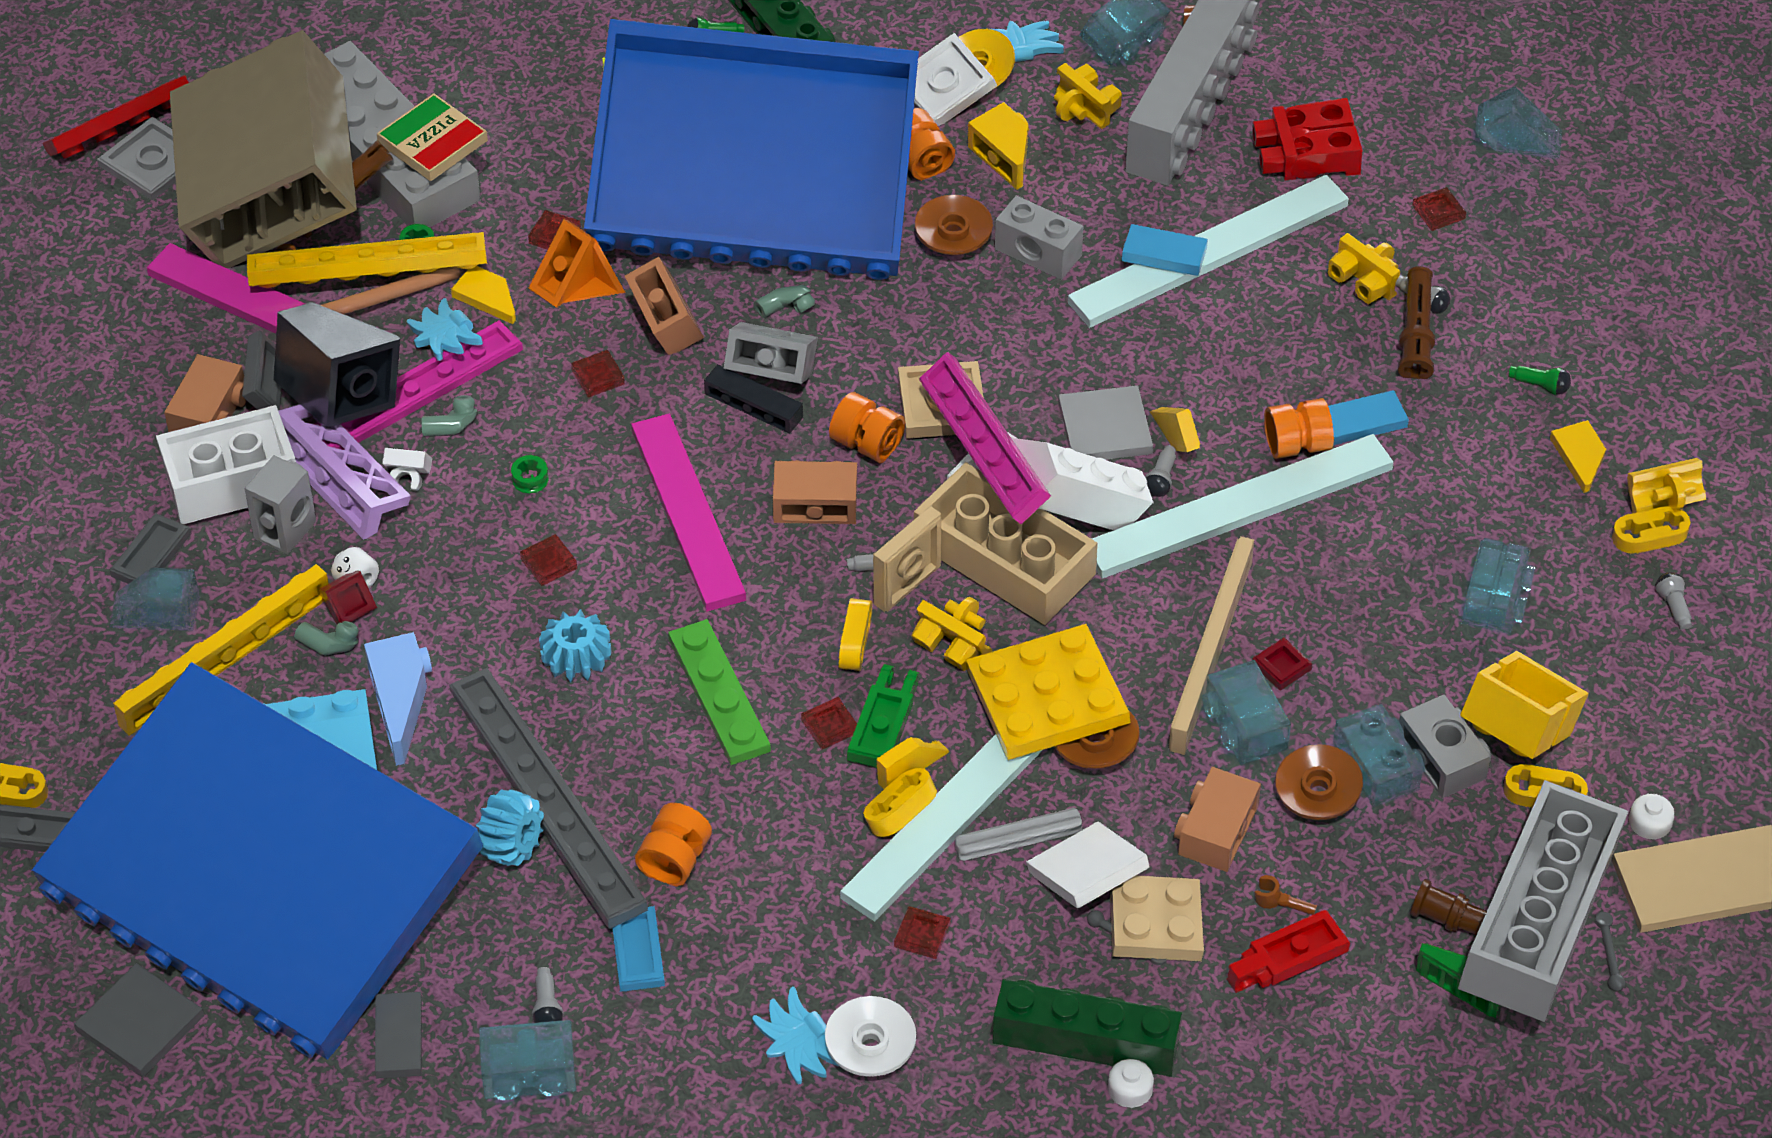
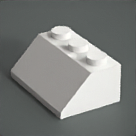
M276 405L156 435L171 495L181 524L248 508L244 488L273 455L288 462H296Z
M1012 438L1051 495L1039 509L1116 530L1134 523L1153 503L1147 486V480L1143 472L1136 468L1119 465L1103 458H1096L1047 442Z

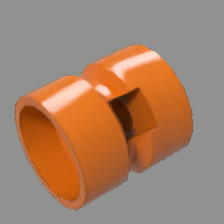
M914 108L908 169L916 179L922 181L945 172L953 163L955 148L944 133L940 131L926 110Z
M850 392L838 404L829 426V437L850 449L858 446V452L878 463H884L902 439L905 429V418L884 406L876 408L874 401L856 392Z
M1323 398L1299 402L1296 410L1290 404L1265 408V435L1274 459L1297 456L1302 447L1310 453L1327 451L1333 448V423L1329 407Z
M681 803L665 804L654 820L651 832L646 835L635 854V863L647 877L675 887L681 886L686 882L697 862L696 857L702 853L712 834V827L700 812Z

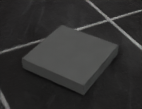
M136 963L74 1023V1027L77 1033L143 1078L204 1017L203 1008Z

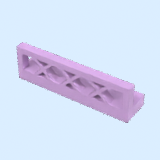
M301 405L278 411L296 463L308 471L310 485L363 540L378 532L382 513L409 505L411 495L340 424L326 428L315 417L314 419L321 426L305 423L302 419L313 415ZM322 440L338 443L345 450L329 447ZM346 464L362 467L369 475L353 471ZM370 488L385 491L390 496L379 499Z

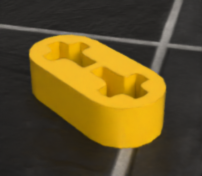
M1670 506L1627 514L1615 522L1612 540L1619 550L1630 554L1674 546L1682 543L1687 538L1691 523L1690 518L1682 509H1672ZM1664 522H1669L1672 526H1678L1677 530H1672L1669 525L1663 526ZM1625 530H1631L1633 534H1639V537L1633 538L1631 534H1625Z
M851 598L849 601L839 651L840 669L861 671L872 618V601Z
M0 763V804L36 808L44 803L48 797V787L44 775L39 770ZM28 784H34L35 789H29L27 794L20 793V789H25Z
M1519 764L1510 768L1505 776L1503 786L1504 794L1508 800L1514 804L1533 808L1544 780L1562 787L1571 788L1573 791L1584 795L1588 793L1587 783L1576 773L1528 764ZM1520 780L1529 781L1528 790L1519 789Z
M914 768L903 772L865 807L863 814L872 834L878 837H886L897 833L936 797L937 790L929 772L924 768Z

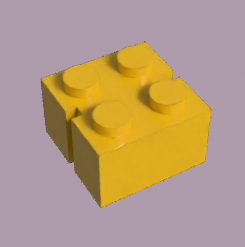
M1515 651L1499 660L1498 664L1494 663L1478 672L1460 716L1471 722L1477 731L1486 735H1493L1508 744L1509 749L1515 754L1533 759L1550 749L1551 745L1555 746L1571 736L1589 693L1522 653Z

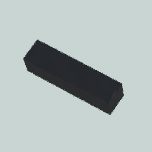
M719 364L716 365L704 380L705 395L789 434L803 418V403L732 370L724 369Z

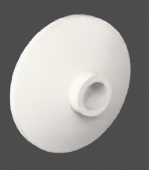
M864 996L847 1001L833 1012L826 1025L825 1043L831 1058L844 1070L860 1076H880L895 1071L910 1058L916 1044V1028L909 1013L896 1002L883 997ZM874 1039L879 1044L875 1046H866L862 1043L865 1040Z

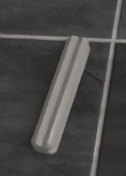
M1070 808L958 835L955 838V849L960 860L974 859L1076 834L1082 831V819L1077 808Z

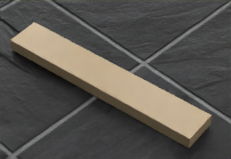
M1240 536L1236 541L1171 725L1169 749L1172 752L1183 755L1186 753L1252 565L1254 539Z

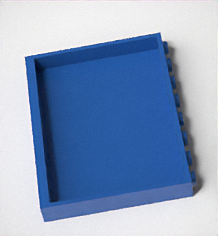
M610 19L584 232L597 240L602 251L623 249L631 250L638 255L662 253L670 254L677 259L701 257L723 264L730 263L731 261L749 262L752 266L761 268L771 265L788 266L791 270L800 272L810 269L827 270L829 273L838 276L860 273L877 280L887 279L889 276H897L919 51Z
M191 662L40 858L32 871L40 883L38 890L52 902L61 904L63 900L75 907L73 910L75 914L88 924L96 926L98 922L110 928V935L121 944L131 948L135 943L145 949V956L157 966L167 969L171 965L181 971V978L193 988L203 991L207 987L217 993V1000L229 1010L239 1013L243 1009L255 1016L253 1019L254 1023L265 1032L275 1036L279 1031L291 1038L290 1044L303 1055L312 1058L317 1053L328 1060L344 1041L482 849L483 843L476 827Z

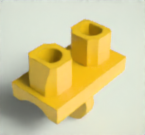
M1067 63L1059 66L1057 73L1060 75V83L1054 95V99L1058 102L1056 115L1063 121H1069L1073 117H1077L1079 120L1087 117L1100 129L1110 124V114L1121 107V91L1113 84L1107 85L1101 90L1097 89L1098 75L1087 63L1075 70Z
M1349 233L1340 238L1338 253L1329 260L1328 275L1338 283L1346 281L1352 275L1357 277L1359 280L1355 283V292L1358 298L1367 304L1382 296L1389 301L1397 295L1395 284L1400 276V270L1398 269V264L1392 261L1395 251L1391 245L1382 243L1374 248L1370 244L1364 245Z
M1693 458L1628 473L1627 482L1631 497L1632 513L1670 506L1672 509L1683 508L1685 504L1706 500L1702 483V460Z
M967 597L960 604L949 600L944 610L952 614L953 617L925 600H922L916 611L921 619L917 623L911 637L918 645L933 652L944 636L948 637L953 642L943 656L947 662L962 671L967 670L966 659L992 652V649L985 645V635L969 627L971 625L981 630L986 622L984 618L977 615L979 609V602L977 600Z

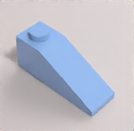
M414 632L364 644L369 674L396 766L405 764L427 689L425 673L432 672L428 650L426 647H418Z

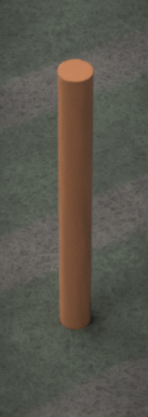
M457 267L439 268L434 272L412 276L325 303L321 306L341 314H347L456 280L461 277V274Z

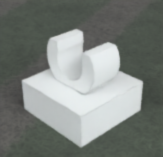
M385 448L383 465L392 470L390 475L397 482H399L401 476L411 475V490L418 491L422 486V478L419 473L430 474L432 458L423 451Z

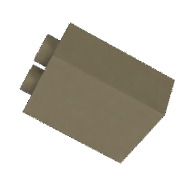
M303 30L288 37L276 39L267 47L222 68L210 70L202 77L170 91L179 228L212 262L225 268H231L246 261L247 254L264 253L357 210L343 75ZM221 219H223L224 230L221 229Z

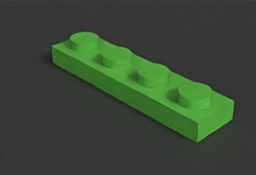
M708 619L669 631V642L730 765L771 752L770 742Z

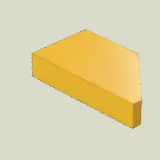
M476 266L468 269L451 288L452 298L511 324H514L516 321L515 310L506 278Z
M1161 407L1149 411L1176 451L1189 452L1200 448V441L1189 409Z
M1586 420L1551 431V442L1583 493L1590 491L1592 482L1606 453V448L1589 421Z
M907 738L877 758L878 784L885 789L903 772L914 768L925 769L948 754L949 750L940 741L924 743L919 738Z

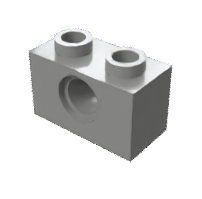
M1017 195L996 218V250L1061 280L1082 256L1083 225Z
M740 322L729 329L724 369L802 384L811 377L818 337Z
M273 455L244 489L254 539L288 555L316 523V516L308 471L296 462H288Z
M1445 695L1400 713L1397 738L1442 799L1486 780L1491 761V753L1486 742L1475 736L1469 728L1467 720L1460 716L1462 711L1458 707L1454 708Z

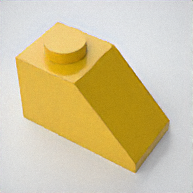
M1003 102L968 122V148L1016 190L1023 187L1029 126L1022 114L1015 112Z

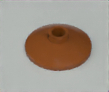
M963 195L936 197L925 203L915 217V232L919 240L931 250L943 254L959 255L977 250L988 241L993 230V220L989 210L979 201Z
M1129 711V724L1055 746V748L1065 760L1074 765L1084 768L1109 767L1125 760L1135 750L1139 742V725L1135 716Z
M1317 744L1301 747L1286 756L1278 767L1275 784L1279 799L1291 812L1307 819L1326 820L1346 813L1357 803L1363 789V776L1358 763L1348 753L1337 747ZM1316 786H1322L1326 790L1314 791L1312 790V788Z

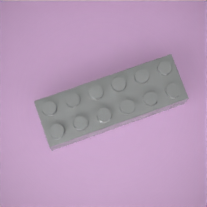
M1198 0L1129 119L1126 156L1127 173L1168 186L1175 174L1182 175L1188 159V150H1196L1202 135V125H1210L1213 120L1216 100L1223 101L1230 85L1229 77L1239 74L1243 64L1244 51L1251 52L1254 47L1257 30L1253 29V24L1258 16L1260 3L1255 2V0Z
M348 41L324 55L343 75L351 158L353 162L374 144L379 131L415 106L351 41ZM389 152L388 154L392 155L393 160L366 181L407 226L423 224L432 227L481 201L478 172L465 157L434 180L429 181Z
M1544 780L1469 951L1459 983V990L1545 1022L1616 850L1628 814L1627 810Z

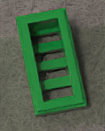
M1422 943L1416 971L1424 978L1484 1014L1496 1018L1499 1004L1458 989L1468 957Z

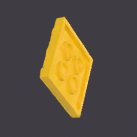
M1087 624L966 659L967 672L1008 760L1130 723L1129 710Z

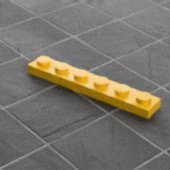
M484 232L247 254L249 286L259 285L263 288H272L281 283L299 282L302 284H313L321 279L330 278L353 280L362 275L372 274L389 277L404 271L417 270L422 273H430L445 267L470 269L478 264H487Z
M315 564L304 573L294 576L288 584L275 593L262 598L256 606L237 619L227 622L222 629L203 642L196 643L187 653L171 664L161 667L152 677L136 688L126 691L120 699L113 703L119 727L129 736L139 730L191 662L217 676L325 601L319 589L329 584L327 573Z

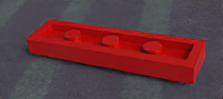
M185 75L175 78L42 144L50 156L61 153L63 159L84 150L82 142L92 137L98 143L117 134L115 126L125 121H128L130 127L151 117L149 109L160 104L163 110L170 108V91L189 82Z

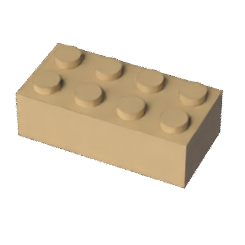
M967 462L914 511V519L930 506L941 513V561L1044 625L1096 575L1098 548L1096 541L1049 512L1039 508L1022 524L1018 523L1012 518L982 472Z

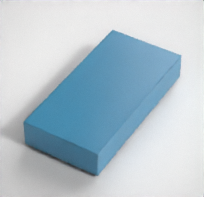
M1131 224L1122 251V261L1199 276L1207 250L1208 239Z
M1394 390L1328 406L1333 423V445L1357 440L1371 434L1378 435L1408 427L1409 419Z
M650 906L648 911L612 928L620 992L665 986L655 906Z

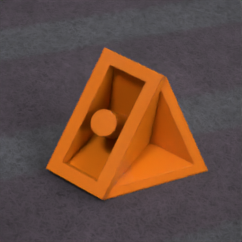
M563 219L528 287L556 308L567 302L626 293L597 240Z

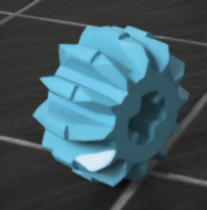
M581 609L575 616H568L563 611L560 621L548 619L546 630L541 632L539 638L540 648L542 649L540 650L541 660L544 666H550L554 677L566 671V677L571 683L575 673L581 672V675L588 681L591 675L590 668L603 672L604 660H610V632L606 625L600 624L596 614L585 618Z
M501 789L496 795H490L487 807L480 810L482 815L480 822L476 824L483 843L480 854L488 857L489 860L507 866H519L523 860H529L532 856L533 847L539 846L538 837L543 832L540 823L544 818V813L539 810V801L515 790L507 791Z

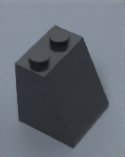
M313 302L282 310L277 313L273 380L326 428L395 407L400 338L395 334Z

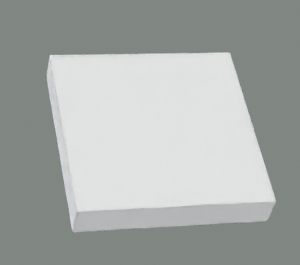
M953 33L918 58L914 104L918 108L926 110L937 126H940L997 87V83L958 36Z
M1100 822L1092 824L1026 861L1028 870L1034 878L1076 908L1082 907L1149 868L1145 853Z

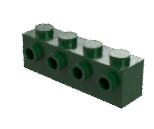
M728 0L756 34L836 42L831 30L824 28L816 19L812 8L808 5L805 6L801 0Z
M1002 979L993 1017V1044L1114 1066L1121 1060L1135 1059L1145 1063L1151 1069L1152 1074L1172 1077L1180 1039L1182 1012L1170 1010L1162 1005L1147 1006L1126 1002L1118 997L1104 998L1082 994L1070 988L1055 989L1039 986L1027 980L1012 981Z

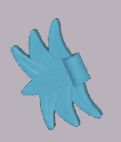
M1009 21L1007 30L992 29L1004 34L1010 40L1015 51V62L1033 60L1034 56L1038 54H1061L1064 52V46L1056 43V41H1059V33L1045 30L1049 28V21L1036 22L1021 28L1013 21Z
M443 298L439 304L438 315L433 313L428 307H425L422 311V322L413 319H407L406 321L409 328L419 335L414 339L416 347L430 345L433 355L438 361L443 359V350L463 354L464 350L460 342L469 345L483 344L481 336L472 332L473 323L461 310H451L446 298Z
M791 987L788 995L789 1014L779 1006L775 999H771L769 1004L771 1022L765 1021L757 1015H754L752 1020L755 1026L774 1042L766 1052L767 1057L772 1058L785 1055L786 1064L791 1076L797 1084H801V1067L819 1077H827L826 1070L818 1057L833 1065H839L831 1058L826 1047V1023L818 1012L809 1013L803 1007L798 998L796 988Z

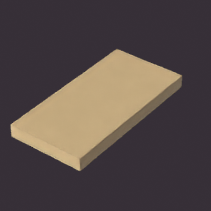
M1772 825L1613 854L1612 863L1640 933L1772 909Z

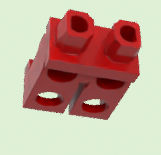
M1348 98L1296 105L1284 109V106L1272 107V119L1253 121L1252 138L1255 147L1275 145V147L1259 149V163L1262 174L1282 172L1285 181L1296 180V177L1310 179L1322 173L1342 171L1345 172V176L1361 175L1362 146L1356 126L1354 125Z

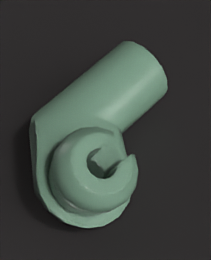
M797 285L777 288L754 301L753 304L754 309L763 318H766L793 303L798 313H802L815 305V299L810 295L809 292L811 290L808 287Z
M460 395L454 398V409L447 415L422 416L423 436L456 435L460 433L476 418L477 409L474 408V399L469 395Z
M344 621L336 625V632L325 633L308 622H303L296 629L294 638L317 653L326 656L351 651L358 643L356 637L359 630L354 623Z

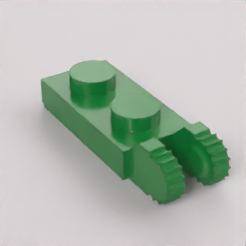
M887 664L882 666L876 684H872L848 746L847 761L877 768V758L899 744L913 706V697L919 682V672L909 670L905 676L902 689L899 691L889 688L894 680V666Z

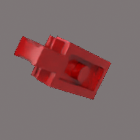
M1323 910L1252 941L1250 948L1241 954V960L1228 966L1227 981L1235 993L1257 983L1262 988L1268 987L1271 984L1273 986L1349 952L1350 942L1327 910Z

